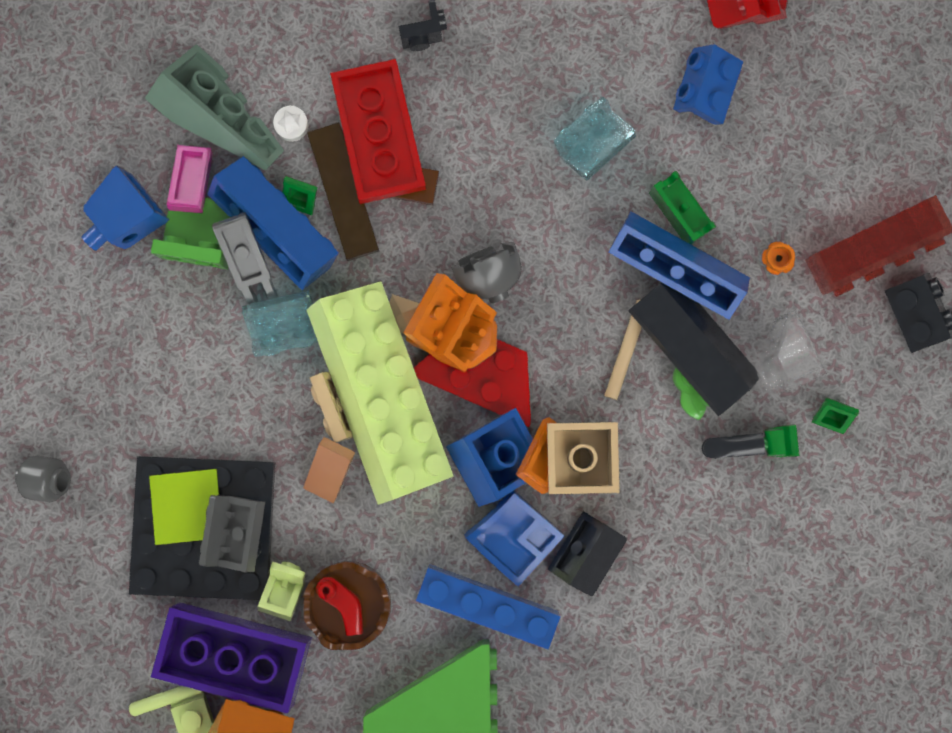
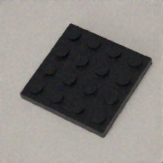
M137 456L129 595L260 600L270 576L276 462ZM217 469L219 495L265 502L255 571L242 572L219 566H201L199 564L200 546L203 540L155 545L149 476Z

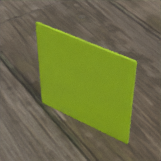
M217 469L149 476L155 545L203 540L209 498L211 495H219Z

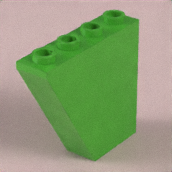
M482 639L369 708L363 717V733H498L497 719H490V705H497V684H490V670H497V649H490L489 639Z

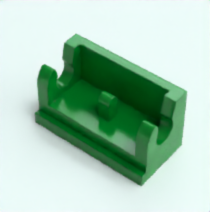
M674 171L666 180L655 184L649 194L681 239L692 245L715 229L716 224L706 215L680 179L679 173Z

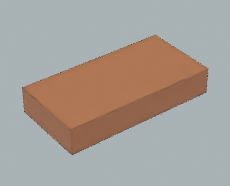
M323 437L318 445L303 489L334 504L355 452Z

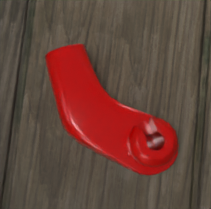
M322 578L316 586V592L322 600L335 607L341 613L346 636L363 634L362 604L358 596L335 578Z

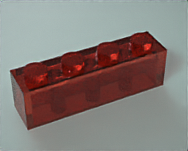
M934 195L806 258L805 261L822 295L833 291L837 297L854 289L855 287L852 282L861 277H864L865 281L868 282L884 274L883 266L894 262L896 267L915 259L916 257L913 252L922 247L925 248L926 252H929L946 244L943 237L952 233V225L940 201Z

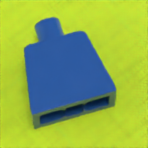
M115 166L84 205L83 211L94 225L81 237L95 251L107 241L117 247L127 249L167 223L170 219L131 173Z

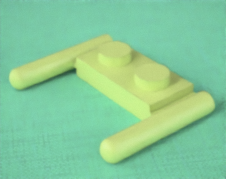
M185 686L170 689L135 701L129 705L130 714L138 716L171 704V712L178 733H208L214 722L204 691Z

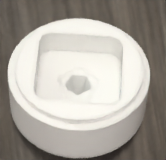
M285 106L279 109L274 116V128L278 135L286 141H298L308 131V119L305 113L296 106Z

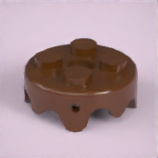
M357 561L337 562L324 568L310 581L303 596L304 621L307 627L317 636L320 644L330 650H357L367 646L382 633L391 613V596L385 580L376 570ZM322 578H335L358 596L362 604L363 634L346 636L341 613L335 607L322 600L316 592V586Z

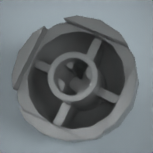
M514 242L501 243L504 250H492L493 247L490 246L458 260L460 266L452 264L451 269L458 285L467 293L476 294L481 299L488 298L490 303L506 299L509 296L507 291L517 284L521 276L520 256Z

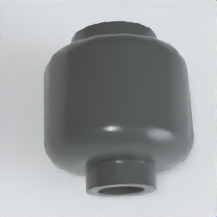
M32 456L28 457L17 469L15 482L23 498L51 503L57 501L68 491L71 475L62 460L52 457Z

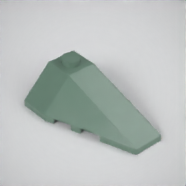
M196 44L161 72L145 99L171 122L240 158L244 156L250 163L267 170L284 152V149L260 118L250 117L244 108V104L247 102L246 98L241 92L234 95L224 82L228 79L229 75L223 67Z

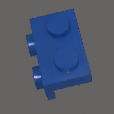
M715 44L696 47L687 59V68L682 83L676 92L673 110L679 113L692 112L711 124L721 125L724 123L743 61Z

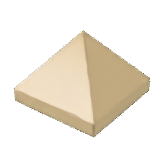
M392 294L389 303L400 333L404 334V330L420 303Z

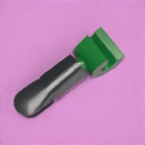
M795 424L768 428L764 430L765 437L763 433L709 438L702 444V453L708 458L717 459L764 455L766 450L767 457H798L800 455L797 427Z

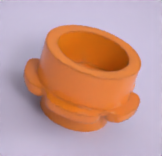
M773 242L762 253V263L766 264V269L771 274L788 273L794 267L795 252L787 244ZM777 255L781 256L780 262L776 261Z

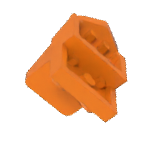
M436 273L403 333L406 335V341L412 346L428 352L440 362L466 372L467 368L476 367L496 352L497 323L494 318L497 312L476 294L465 292L447 275Z

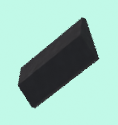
M661 282L628 310L717 416L723 414L750 391L761 378V374L700 303Z

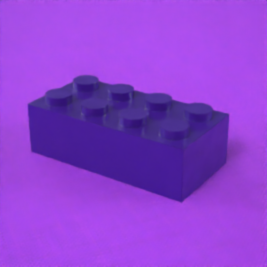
M179 602L169 608L151 678L234 700L245 701L249 704L288 714L296 701L312 637Z

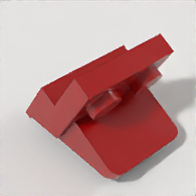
M707 0L712 24L718 29L750 22L759 25L787 18L786 8L788 0Z

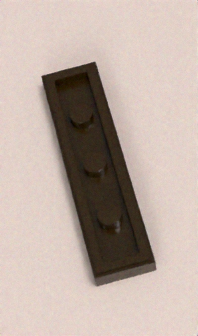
M340 123L307 132L346 260L351 261L380 252L365 203L360 204L358 200L347 146Z

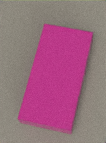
M177 145L167 199L169 211L203 213L213 154L211 148Z

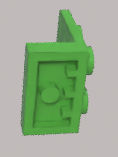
M205 197L203 213L168 210L167 217L170 220L166 223L163 241L153 239L151 253L164 260L228 270V264L212 225L230 217L211 198Z

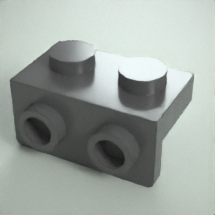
M211 495L206 510V523L203 541L200 546L199 564L206 567L219 566L242 572H254L265 502L235 496Z

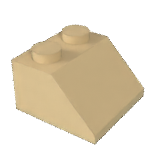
M618 422L547 423L548 494L620 493Z

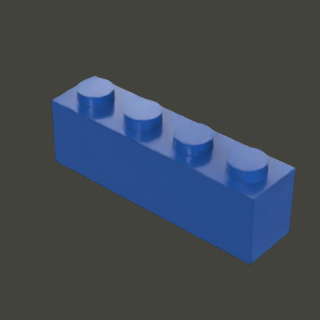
M244 156L213 177L207 195L229 217L246 212L260 248L302 291L331 268L339 254L332 242L323 237L311 225L309 219L304 214L299 213L287 201L286 196L263 176L261 170L252 165Z
M632 211L627 216L608 252L730 320L748 293L750 277Z
M432 564L428 566L416 599L417 602L548 650L561 617L557 610Z

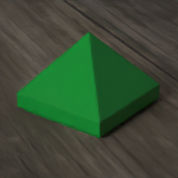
M285 176L282 193L286 196L287 201L297 211L313 215L318 187Z
M826 398L814 415L811 423L844 434L859 414V410L840 401Z

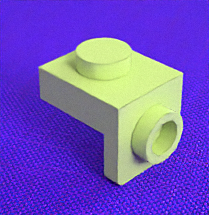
M272 562L270 576L257 606L258 611L291 621L305 584V572L301 571L299 566L290 562H282L281 564Z

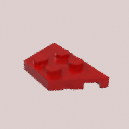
M497 339L496 352L476 367L467 368L466 372L438 361L431 354L414 367L417 379L496 414L503 415L516 408L524 424L529 428L531 424L528 355L526 351Z

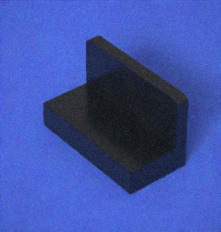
M583 511L547 570L570 586L589 596H593L625 545L627 538Z

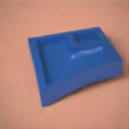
M515 491L507 494L494 509L464 534L465 538L486 559L518 587L565 537L561 530Z

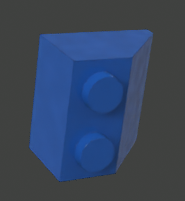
M515 408L446 446L478 507L498 501L526 483L516 473L533 438Z

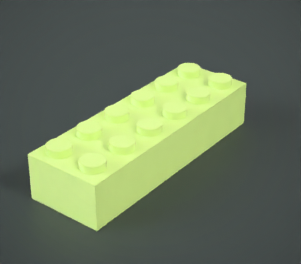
M382 282L324 297L316 301L307 309V313L377 504L397 499L454 477Z

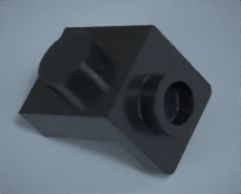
M435 0L428 1L431 20L399 26L403 49L410 48L411 51H422L429 48L432 43L442 42L441 31L447 30L444 10H437Z

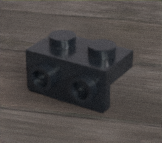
M928 272L884 290L911 353L952 338V310H946L940 297L945 296L937 277L932 278Z

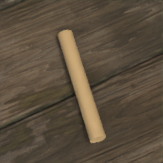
M632 315L604 395L614 400L618 399L642 328Z

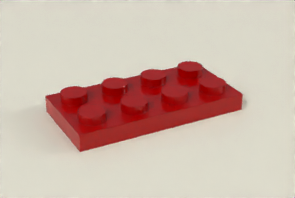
M396 59L330 73L359 203L364 204L426 190Z

